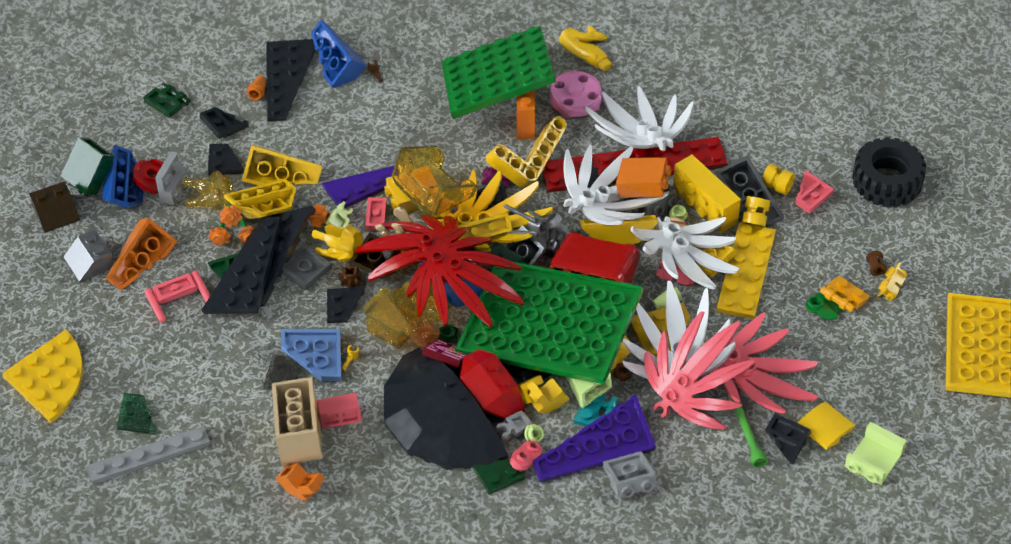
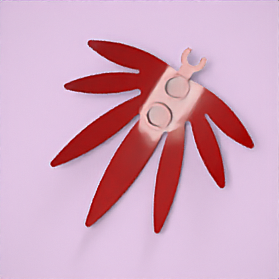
M420 215V219L434 230L412 222L383 223L382 225L386 229L395 230L391 226L393 223L400 224L405 232L410 233L394 234L374 239L355 249L356 253L413 250L400 253L379 265L368 276V281H374L417 262L414 259V253H423L418 250L419 245H424L427 250L432 252L440 237L448 231L457 228L456 220L452 216H445L443 226L438 219L432 216ZM469 248L458 251H469ZM426 261L421 264L413 275L407 289V298H410L417 291L419 276ZM443 277V278H442V281H443V284H444V286H445V284H446L447 281H446V279Z
M466 227L450 230L440 237L432 252L427 250L424 245H419L418 250L423 253H414V259L417 261L425 260L426 262L421 270L417 285L416 304L418 318L422 316L430 291V282L432 281L435 304L443 325L447 326L448 305L442 281L443 277L464 304L490 328L493 325L486 308L475 292L460 278L509 301L524 305L522 298L503 280L488 270L470 262L522 271L521 266L490 253L458 251L490 243L491 238L468 237L458 240L467 232Z

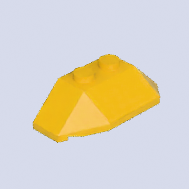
M286 179L224 194V198L231 205H235L237 209H240L242 214L248 219L262 218L291 210L296 187Z
M655 215L624 220L623 224L619 225L600 224L591 219L580 220L581 228L592 238L624 245H634V243L642 241L631 232L632 226L639 229L652 230L658 224Z

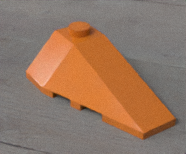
M150 218L140 219L125 242L106 280L119 290L124 289L136 280L145 269H151L154 266L153 263L167 257L177 243V240Z

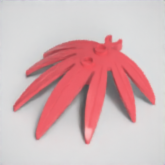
M701 311L688 326L677 346L670 374L667 331L662 332L658 345V369L650 352L646 351L644 354L645 372L653 389L663 398L662 402L656 403L653 407L654 410H658L660 407L663 408L661 417L668 416L670 407H672L679 415L697 425L724 430L727 428L724 424L693 408L721 411L739 408L743 405L723 399L694 398L693 395L710 390L733 379L755 364L756 360H748L721 368L698 381V378L709 368L729 343L741 325V322L738 321L721 330L704 343L681 370L705 314L704 311Z
M763 312L748 323L731 340L728 346L735 342V349L719 367L709 374L736 363L756 360L755 364L734 377L733 380L748 397L772 411L785 414V409L778 406L755 387L767 393L793 400L815 401L818 396L762 371L796 373L813 369L817 366L818 362L748 357L770 349L780 342L789 331L788 328L776 331L747 344L758 331L766 315ZM731 379L723 383L727 394L735 402L740 403L741 399L733 380Z

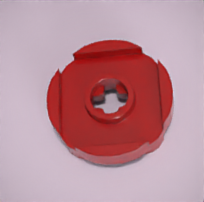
M143 159L139 161L134 167L133 183L151 194H157L158 189L155 177L163 162L158 159H151V161Z

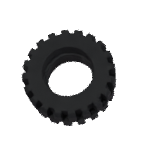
M884 137L881 140L880 138L874 139L873 142L870 141L862 146L858 154H856L852 174L854 187L857 188V192L860 195H864V199L873 201L875 205L882 204L883 207H889V205L899 207L900 204H908L910 200L913 201L917 198V195L922 190L926 173V161L922 153L918 152V149L914 145L911 146L907 141H900L899 138L890 139V137ZM891 168L902 175L888 176L878 172L877 169Z

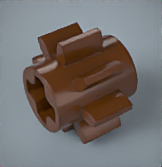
M352 265L342 267V273H338L342 287H359V281H363L360 269Z

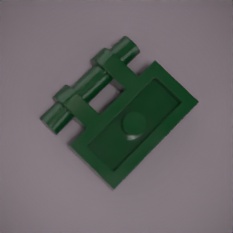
M166 83L161 84L160 88L162 90L155 87L143 97L146 104L168 118H171L182 109V103L189 105L191 102L185 93L178 92L174 86L167 85Z

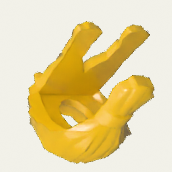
M328 224L325 226L326 234L317 230H313L311 234L314 239L325 241L330 247L329 249L316 247L315 252L323 257L337 259L339 262L350 261L356 253L355 249L363 242V234L350 224L344 228Z

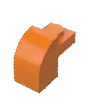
M299 463L286 465L275 480L289 494L303 501H308L312 494L321 488L320 484L325 478L321 473L308 474Z

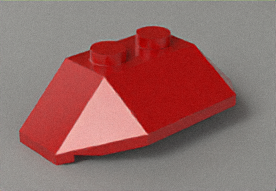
M478 349L463 357L460 380L475 398L482 411L502 417L504 420L521 410L525 412L517 383L495 354Z

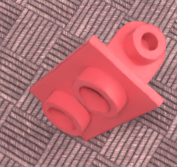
M659 261L660 268L662 269L657 270L656 276H659V279L673 282L674 277L665 270L662 261ZM675 263L679 275L676 283L688 287L690 285L694 286L695 281L685 275Z

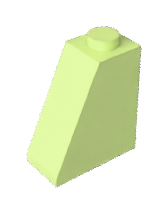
M610 372L604 385L566 377L582 408H585L595 398L612 388Z

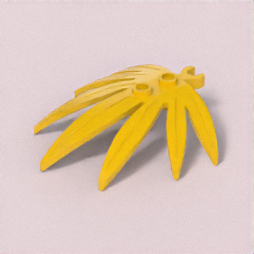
M472 170L462 199L463 212L458 215L457 224L462 225L502 213L512 212L504 208V204L515 209L520 207L539 188L538 181L484 211L497 194L502 178L501 171L496 173L476 201L477 179L475 171ZM553 207L533 212L544 218L553 212ZM518 214L509 216L513 230L519 229L521 225L528 226V219ZM501 233L487 238H491V242L511 243L532 237V233ZM487 244L474 246L479 251H491Z

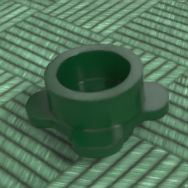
M447 324V326L439 328V340L451 343L457 342V327Z

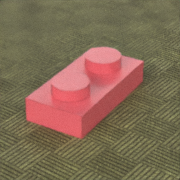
M368 197L365 222L366 231H377L375 225L385 223L387 198Z

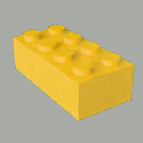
M693 155L675 164L673 187L676 188L677 195L685 199L688 206H692L698 215L702 218L704 217L707 221L726 217L725 222L717 228L720 233L738 224L741 199Z

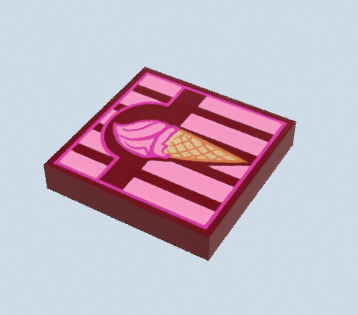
M439 339L425 346L422 352L424 356L442 361L456 368L462 365L463 357L467 356V354L456 351L455 345Z

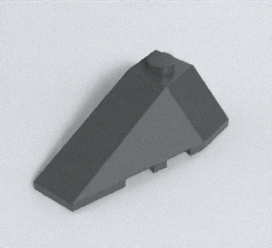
M748 155L715 171L718 179L741 199V204L744 206L747 196L771 201L769 211L765 213L767 216V227L784 219Z

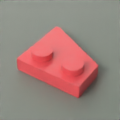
M805 171L795 205L810 214L833 195L834 189L808 171Z

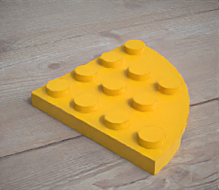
M65 329L2 374L31 405L52 423L66 411L73 397L77 395L83 376V362L76 341Z

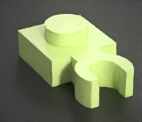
M343 201L336 209L332 210L325 224H333L344 228L350 221L346 216L352 213L353 208H349L346 211L344 209L346 202Z

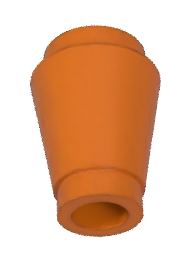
M257 76L248 86L247 95L250 99L259 100L264 96L267 81L264 76Z

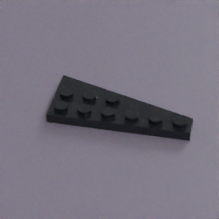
M313 39L266 42L268 122L286 121L299 86L302 84L308 70L311 58L314 56L316 48Z
M313 205L268 216L280 217L282 224L260 307L266 305L275 288L273 284L276 278L281 277L283 273L282 267L284 263L289 262L301 240L299 236L302 230L306 229L309 225L307 221L310 215H314L316 212Z
M280 217L261 218L201 309L204 314L259 313L282 224Z

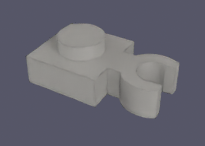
M521 410L507 417L504 423H499L495 431L496 433L504 431L501 439L506 440L512 433L515 437L524 434L525 428L533 423Z

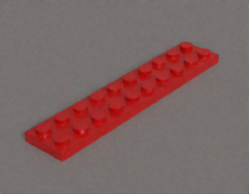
M719 137L673 143V148L665 146V151L660 150L659 147L634 148L630 158H666L667 164L671 166V175H674L675 164L690 155L696 157L709 170L723 168L728 165ZM626 150L592 154V166L598 168L597 175H601L603 170ZM584 156L571 157L576 177L578 167L582 163ZM564 158L547 161L542 170L547 193L567 190L564 179Z

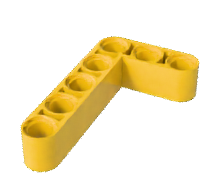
M556 116L543 128L526 160L520 158L506 146L498 144L486 155L487 163L495 170L501 171L502 175L522 189L528 187L538 179L567 126L565 120L560 116Z

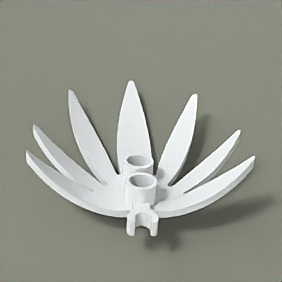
M640 86L637 88L638 107L642 119L640 121H637L605 92H602V98L609 113L622 128L612 124L588 106H585L588 114L607 130L595 124V128L612 139L634 148L659 147L660 150L665 151V146L673 148L672 139L688 123L693 110V101L674 123L677 111L676 94H674L665 114L662 127L657 125L651 105Z
M590 144L581 163L577 184L573 161L569 149H566L564 179L571 198L566 199L563 206H570L569 214H573L580 209L586 217L594 222L605 225L623 224L624 220L644 217L645 213L615 211L633 210L653 204L667 197L669 191L664 192L663 197H643L621 201L629 197H619L616 185L609 187L618 177L622 158H630L633 146H630L601 173L591 188H588L592 167V145Z
M665 216L663 222L657 217L658 224L656 227L660 230L639 229L633 226L630 229L636 237L648 241L642 248L646 254L652 255L659 248H662L663 266L677 280L679 275L675 262L690 279L710 289H716L717 286L694 260L708 269L721 273H737L739 270L738 267L696 248H720L734 243L736 237L703 236L720 227L725 222L726 217L680 227L678 224L671 222L668 216Z
M669 280L667 282L666 320L671 351L668 349L670 374L675 351L687 328L679 299ZM707 288L704 290L697 315L701 311H704L705 314L681 370L704 342L709 317V294ZM638 302L636 310L641 325L650 343L658 352L661 333ZM730 319L727 320L718 332L731 325ZM624 338L622 342L627 349L644 362L646 350ZM735 342L724 348L701 376L719 367L735 349ZM651 354L658 369L657 357ZM623 361L624 367L648 379L644 365Z

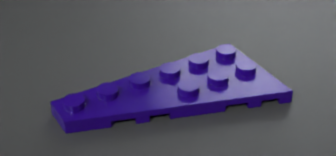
M636 394L631 396L628 401L616 406L608 414L602 415L581 429L573 437L564 440V443L535 459L533 467L538 481L542 482L603 465L604 461L642 451L644 454L655 451L656 446Z

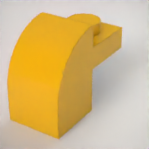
M553 378L540 388L533 380L526 385L531 391L529 396L532 405L541 414H547L561 407L570 399Z

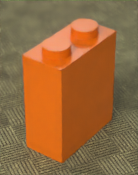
M535 90L517 96V139H535Z
M622 158L616 181L619 197H663L665 189L668 188L667 178L671 176V166L667 164V159Z

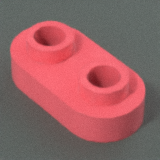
M535 441L524 442L513 452L510 464L520 471L529 469L533 465V461L541 456L542 447Z

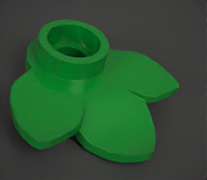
M820 292L815 296L809 297L805 304L809 312L817 313L821 318L828 320L837 319V313L842 310L837 303L827 300L825 295Z

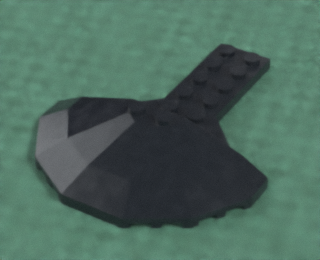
M422 346L403 355L384 385V425L407 455L419 457L427 463L437 464L445 470H452V468L471 469L473 465H488L497 460H506L508 453L499 438L500 431L497 433L495 431L496 426L503 422V418L482 411L475 398L460 380L462 365L456 368L442 361L424 356L422 354L424 347ZM503 364L517 385L535 376L541 375L542 379L553 375L551 373Z

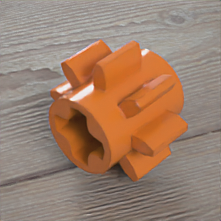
M317 204L314 205L316 212L314 215H310L308 221L312 222L313 227L320 228L327 221L330 212L325 210V205Z

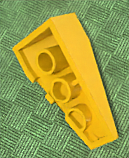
M253 144L250 148L241 181L257 186L283 179L295 185L318 184L323 166Z

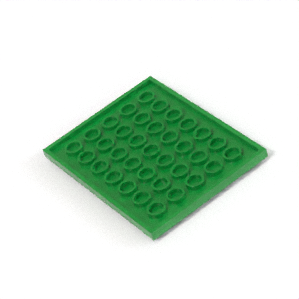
M518 262L514 263L521 266L522 271L494 266L491 273L508 284L522 298L524 305H519L483 289L479 299L486 308L493 326L492 328L488 327L472 312L455 350L469 355L478 349H482L495 354L503 364L604 385L643 293L642 286Z

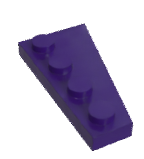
M390 166L323 182L322 187L336 206L343 201L346 202L344 205L345 209L384 191L386 178L401 174L396 166Z

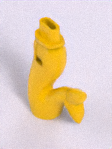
M588 26L587 33L577 31L572 27L565 29L559 37L560 44L573 55L585 60L596 69L600 68L603 71L608 70L613 65L601 48L588 43L608 39L605 34L597 32L594 27Z

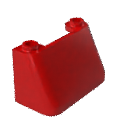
M572 232L564 238L551 261L550 269L632 284L640 253L637 247L632 244L624 245Z

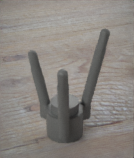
M504 204V208L528 219V226L532 230L510 231L511 234L532 233V236L538 237L539 234H544L548 230V220L529 209L528 213L533 217Z
M556 227L551 238L550 228H548L545 236L547 249L543 254L552 258L560 247V241L556 239L559 231Z

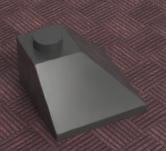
M521 225L518 231H532L526 225ZM539 234L538 237L532 236L525 240L508 243L501 252V255L512 262L534 266L547 249L546 239L542 234Z

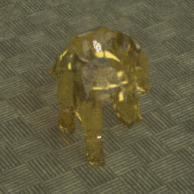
M214 171L209 180L184 177L182 181L184 187H195L201 193L198 198L186 199L185 204L188 208L212 207L216 211L221 210L228 204L224 194L233 192L231 180L219 171Z

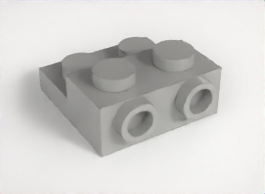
M171 151L155 177L160 202L174 206L178 199H180L182 191L189 184L190 176L188 175L187 167L181 166L177 152Z
M642 451L603 462V468L610 478L611 487L618 498H629L634 493L641 491L650 492L653 488L657 487L656 473Z

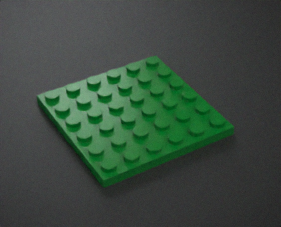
M541 25L530 27L521 33H514L510 37L497 39L493 43L481 45L474 50L464 51L460 55L447 57L441 61L450 113L453 119L556 82Z

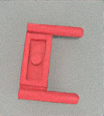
M193 271L191 274L187 273L153 286V289L148 288L144 291L159 322L166 321V316L159 304L162 305L196 292L197 289L201 292L205 302L211 296L198 271Z

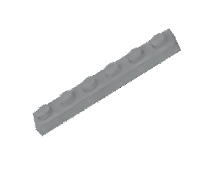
M202 426L86 465L91 482L95 485L210 446L211 444L206 430Z

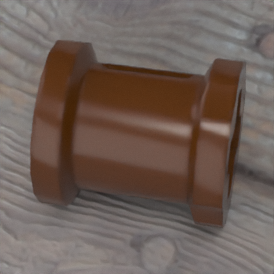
M872 251L866 256V260L871 267L870 273L872 276H879L887 272V267L882 260L883 254L880 251Z

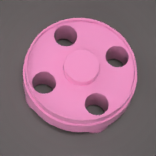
M570 71L556 77V82L551 85V105L564 118L589 115L585 106H588L594 112L600 108L602 100L600 83L594 76L586 72Z

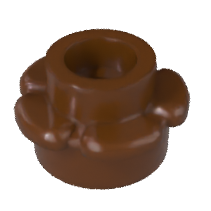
M623 363L617 364L614 368L613 376L620 381H627L628 378L630 379L633 376V372L624 367Z

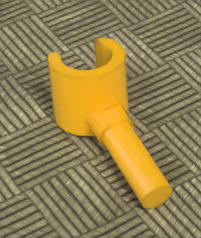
M352 345L348 346L347 358L341 367L342 371L345 372L350 362L359 357V347L356 351H352Z

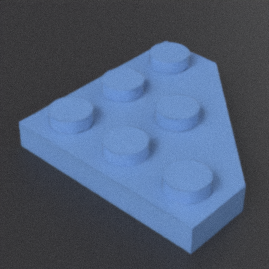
M281 329L282 351L320 381H341L340 329Z

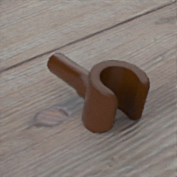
M374 60L373 65L367 62L368 71L374 73L378 82H382L383 80L378 71V61Z

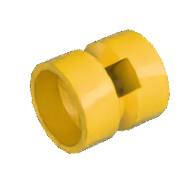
M769 164L762 176V180L767 188H775L776 192L787 195L795 179V173L788 170L781 171V168L774 164Z
M747 196L745 202L747 211L743 212L741 222L766 227L767 216L765 213L769 211L771 201Z

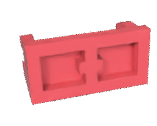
M356 393L317 400L322 429L362 421Z

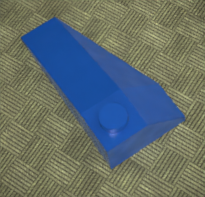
M321 19L311 34L315 48L320 54L319 62L324 68L323 76L330 86L335 88L357 79L366 67V64Z

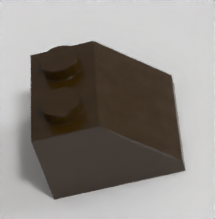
M65 181L29 193L32 207L44 233L80 221Z
M369 232L361 245L380 237ZM401 250L355 253L349 264L371 274L379 265L402 252ZM395 271V272H393V273H390V274H388V275H386V276H383V277H381V278H379V279H382V278H385V277H387V276H389V275H392V274L396 273L397 271Z

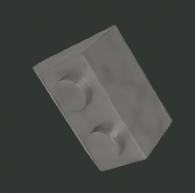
M96 229L78 236L64 255L65 261L80 283L110 270L114 264L111 252Z

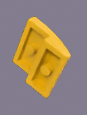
M826 401L816 406L797 422L809 428L812 432L810 437L826 450L838 444L841 437L852 432L855 427L854 423Z

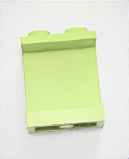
M870 422L866 427L865 437L853 454L848 453L845 467L853 473L861 474L872 483L882 485L903 454L907 440Z

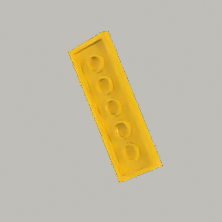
M739 222L735 236L736 239L733 243V248L736 249L737 254L728 262V264L738 267L739 270L737 273L725 274L716 312L755 319L776 229Z

